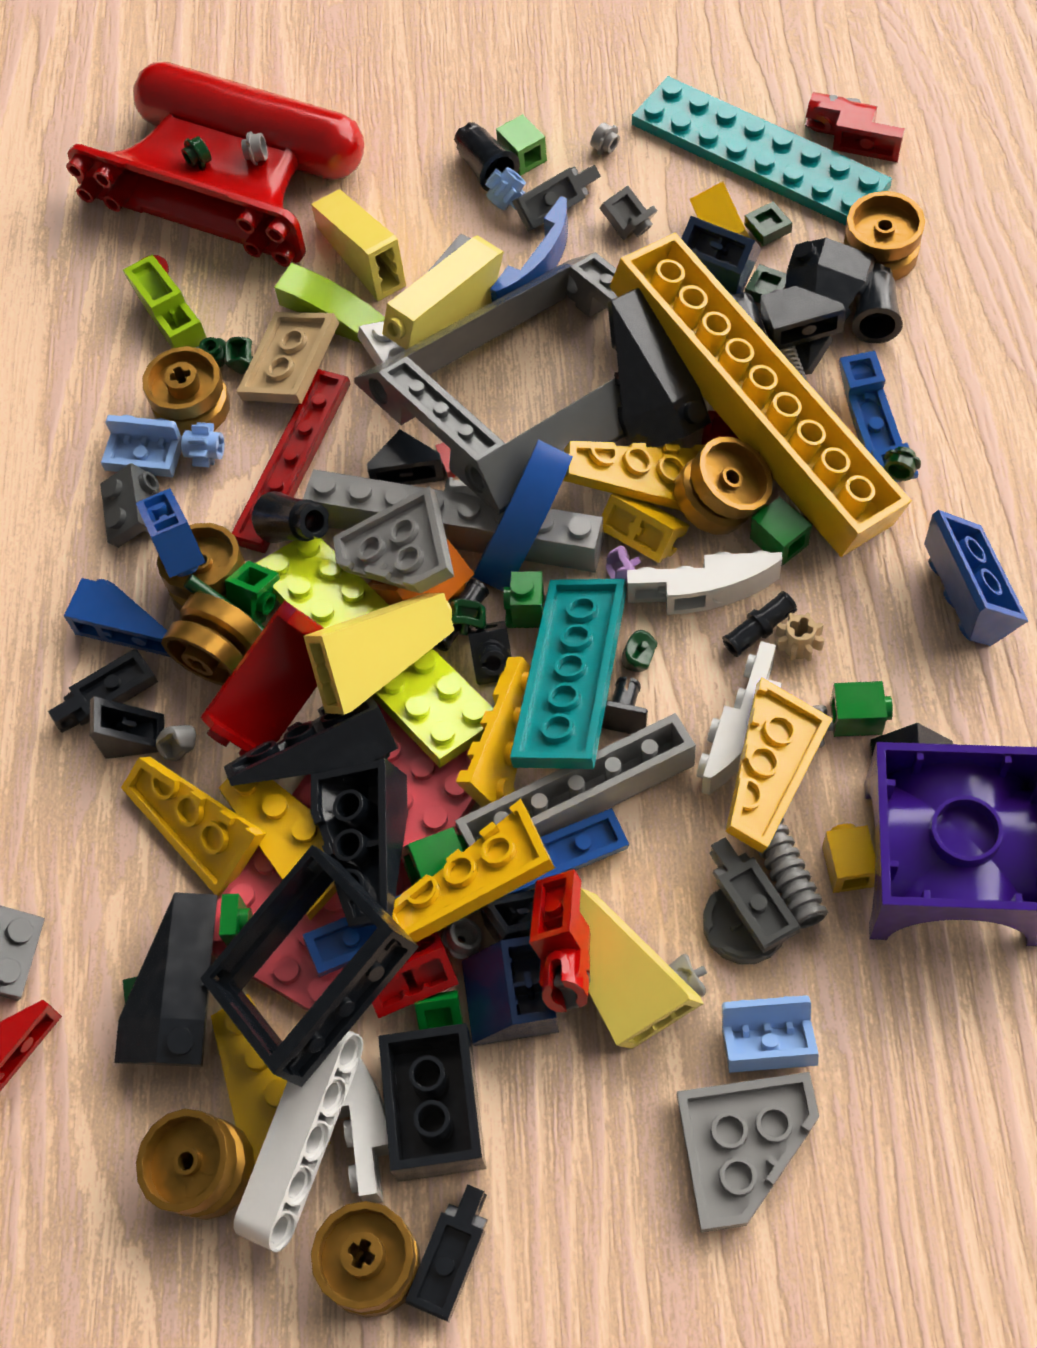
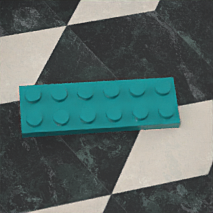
M625 579L550 580L510 755L513 768L594 769L627 593Z

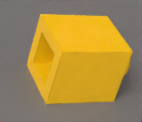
M845 823L833 827L830 831H826L822 849L833 893L874 887L875 852L868 825L855 827L854 824Z

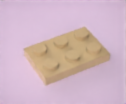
M275 312L236 391L242 401L302 404L339 325L335 314Z

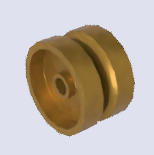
M882 191L865 195L850 207L843 244L872 254L876 259L875 263H881L885 267H890L895 281L907 276L916 266L926 222L923 210L914 200L900 193Z
M184 346L167 350L159 354L148 364L142 377L143 391L151 405L155 419L164 418L174 421L177 424L181 437L185 430L192 431L191 426L196 425L197 422L214 423L215 431L226 420L230 410V396L223 382L219 365L211 354L200 348Z
M718 437L709 441L697 453L695 458L691 459L682 468L675 478L674 494L677 505L686 519L698 529L713 535H727L741 527L751 515L755 514L765 505L772 494L773 480L767 463L760 453L748 443L734 437Z
M195 523L189 525L206 562L199 565L198 569L192 574L226 598L225 580L245 563L236 537L226 527L214 523ZM158 554L157 567L165 587L168 588L174 606L180 611L190 594H193L183 587L191 574L183 577L176 575L169 578Z
M197 592L190 594L180 610L179 616L181 620L172 622L162 638L161 644L170 657L186 670L204 680L223 686L262 631L239 608L213 595Z
M186 1108L167 1113L151 1126L140 1143L136 1159L137 1182L148 1201L161 1210L202 1220L224 1216L241 1202L255 1166L253 1148L242 1130L232 1123L216 1118L206 1112Z
M369 1201L346 1204L330 1214L316 1232L311 1250L312 1273L321 1291L347 1313L365 1318L387 1315L404 1304L421 1263L419 1246L402 1218L387 1206ZM367 1254H373V1262L370 1265L364 1262L361 1267L362 1258Z

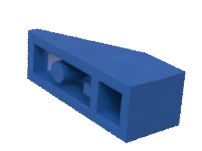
M170 488L136 502L169 578L176 575L183 577L192 574L198 569L199 565L206 563L192 530Z
M81 578L64 614L75 635L170 657L161 644L162 638L167 632L162 625L112 582L105 579L94 581Z

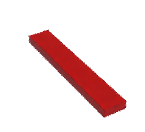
M321 369L317 370L302 404H298L232 531L240 547L266 553L270 543L261 539L254 530L252 523L253 508L257 500L268 492L277 491L294 497L350 386L348 376Z

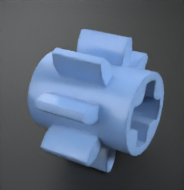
M508 167L503 173L495 169L485 184L490 188L486 193L487 198L502 210H506L509 205L516 209L512 201L526 193L522 190L526 185L524 179Z
M197 422L196 425L191 426L192 431H184L181 442L182 454L184 457L192 458L193 467L209 468L210 465L215 464L214 459H222L225 446L224 436L221 432H214V423Z

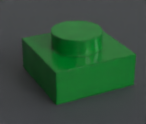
M222 894L219 936L226 946L253 916L252 909L247 908L239 894Z
M458 990L437 993L414 1004L419 1030L463 1023Z

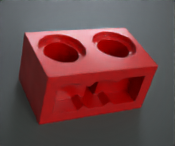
M437 932L416 942L419 946L372 1002L378 1019L459 984Z

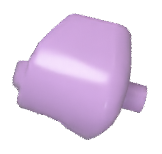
M618 546L611 550L606 558V570L610 579H625L626 584L627 570H636L634 566L641 564L639 556L630 560L629 553L624 546Z

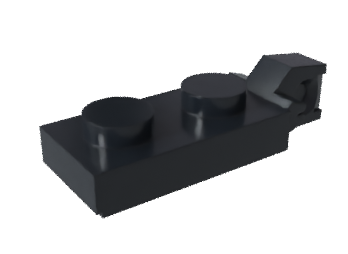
M133 649L70 686L69 690L71 692L63 698L65 701L48 712L57 728L63 733L79 725V723L83 726L90 722V699L94 696L124 703L158 681L139 651Z
M467 1184L459 1207L449 1204L445 1213L441 1212L406 1297L405 1303L450 1323L485 1235L484 1229L488 1220L479 1216L487 1196L485 1191Z

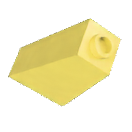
M340 189L311 204L318 230L377 301L406 286L399 243L393 233Z
M478 235L471 238L387 303L382 334L406 350L492 303L490 289L498 279L504 252Z
M424 593L304 635V641L325 713L345 715L352 712L454 631L451 620L452 609L446 600L445 594Z
M581 888L580 913L589 925L591 933L589 994L615 1044L620 1047L633 1049L704 1003L700 996L595 893Z

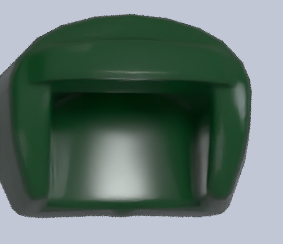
M232 337L224 345V363L240 375L246 373L253 358L251 356L252 340L246 337Z
M456 599L451 602V620L453 624H461L460 635H468L469 625L480 630L486 627V608L480 602L467 599Z
M637 630L630 636L622 653V664L626 669L635 672H643L648 669L658 645L650 633L645 630Z

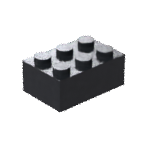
M462 1023L378 1036L390 1171L397 1182L487 1169L472 1041L467 1024Z

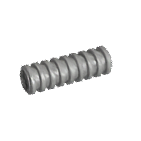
M782 818L768 848L763 853L759 852L761 858L766 859L764 865L767 870H771L769 874L771 880L777 882L774 886L776 891L782 893V900L788 905V909L799 923L801 929L822 921L828 911L825 906L820 905L822 902L820 894L814 893L817 887L814 882H809L811 875L809 871L803 870L806 864L803 859H798L800 852L798 848L793 847L795 844L793 837L787 836L790 831L787 825L783 824L784 818Z

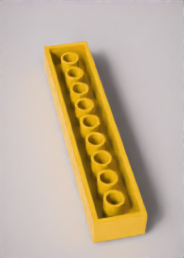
M676 232L620 258L610 284L611 290L617 297L636 288L641 290L700 388L702 396L741 441L748 443L760 453L769 466L772 478L840 557L853 551L896 523L912 500Z

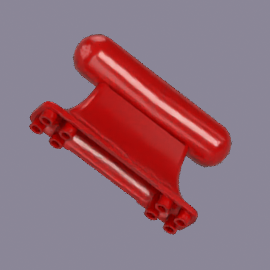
M153 62L139 72L133 86L134 105L142 119L156 126V128L139 143L120 151L108 152L83 144H75L67 153L69 162L66 164V168L72 176L77 178L79 183L76 189L77 195L87 203H92L96 198L103 200L105 205L115 212H119L122 207L139 213L145 212L240 243L245 251L253 257L258 258L262 253L272 255L276 263L283 267H288L292 262H300L306 254L299 221L294 214L283 208L284 195L292 176L298 170L327 180L346 178L357 170L364 155V136L356 121L343 113L174 63ZM250 131L253 134L262 133L267 145L268 159L258 162L257 166L253 165L251 160H245L242 152L241 141L246 139V134ZM198 136L204 141L212 157V160L205 164V169H200L198 165L193 168L188 165L181 152L185 148V139L189 138L191 140Z

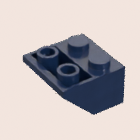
M690 216L681 239L729 294L742 293L760 254L761 247L756 240Z
M530 936L500 940L462 961L473 1046L559 1033L556 1012L549 1009L542 1000V987L539 982L541 960L529 943Z

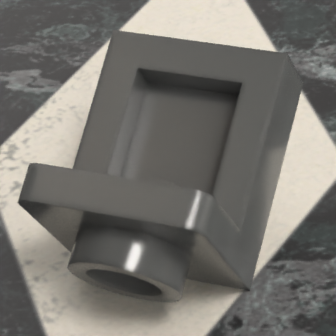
M626 186L603 202L599 208L623 241L633 233L639 237L651 228L653 223L650 220L658 211L654 205L646 210L629 186Z

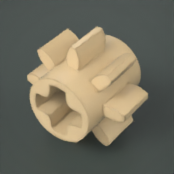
M809 612L805 615L789 613L787 625L783 623L777 624L776 635L780 637L777 641V651L785 650L786 654L790 656V661L803 658L811 661L813 649H823L825 639L820 636L823 631V623L816 624L810 617Z

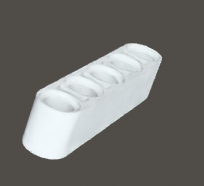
M348 1031L302 1087L289 1081L287 1082L234 1218V1231L240 1237L273 1252H280L290 1242L361 1059L363 1040L359 1034Z

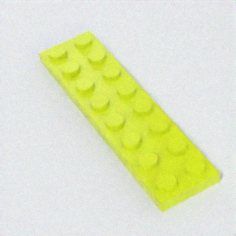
M322 538L311 541L294 540L256 562L258 565L279 573L280 579L274 584L273 590L276 599L281 604L286 600L324 628L390 606L360 576L345 572L337 564L335 551ZM433 648L372 695L376 703L439 768L469 749L472 742L480 741L484 732L480 724L485 711H493V707Z

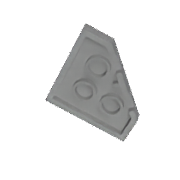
M430 486L333 537L337 564L350 574L420 594L454 577L437 494Z
M810 1072L677 1091L678 1107L701 1233L747 1226L818 1121L819 1113Z

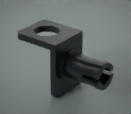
M505 621L487 623L483 630L469 626L468 636L477 684L498 682L501 673L506 667L507 658L511 657Z
M623 676L616 681L612 701L606 702L602 728L633 734L647 727L648 710L635 706L641 684L638 680L631 677L628 690H626L627 676Z

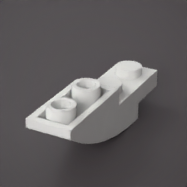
M763 550L743 554L717 552L704 555L703 568L680 566L676 569L642 567L637 570H627L628 603L666 602L667 615L687 614L729 605L745 599L779 580L782 552L770 553Z
M760 641L757 655L749 654L744 671V677L749 678L747 688H739L734 708L724 705L721 718H713L707 741L712 742L713 745L710 754L702 753L697 770V777L703 778L702 793L710 795L738 772L758 681L763 677L780 688L782 686L780 682L769 680L776 649L774 644Z
M360 1059L338 1119L350 1117L349 1120H344L343 1126L347 1148L354 1147L355 1164L348 1166L352 1193L358 1192L362 1201L379 1203L383 1202L378 1156L389 1155L385 1106L373 1078L363 1060Z

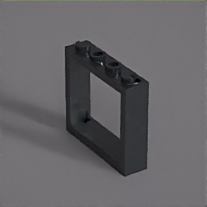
M312 845L200 979L274 1075L302 1087L419 946L336 859ZM334 881L374 923L377 929L282 1041L242 989Z

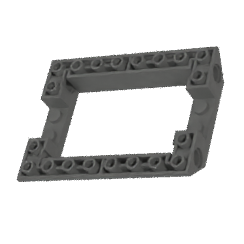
M596 252L568 260L354 378V383L400 425L416 417L450 448L449 470L500 515L505 511L538 439L564 451V448L570 441L615 443L625 437L618 418V407H622L620 385H615L614 378L509 442L504 443L429 375L564 300L566 295L588 317L595 315L605 308L608 309L607 302L617 298V295L610 288L616 268Z

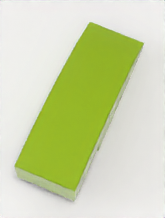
M153 254L123 269L135 293L171 348L197 347L200 341L207 338L200 320L187 305L182 292Z
M294 263L289 265L274 286L280 306L296 312L334 313L339 321L334 334L361 343L357 337L359 326L382 322L385 319L381 313L350 291Z

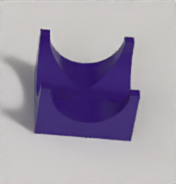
M876 742L865 780V799H872L875 823V883L872 912L869 921V939L887 940L891 934L900 929L926 922L973 920L1001 924L1016 929L1025 935L1026 946H1037V747Z

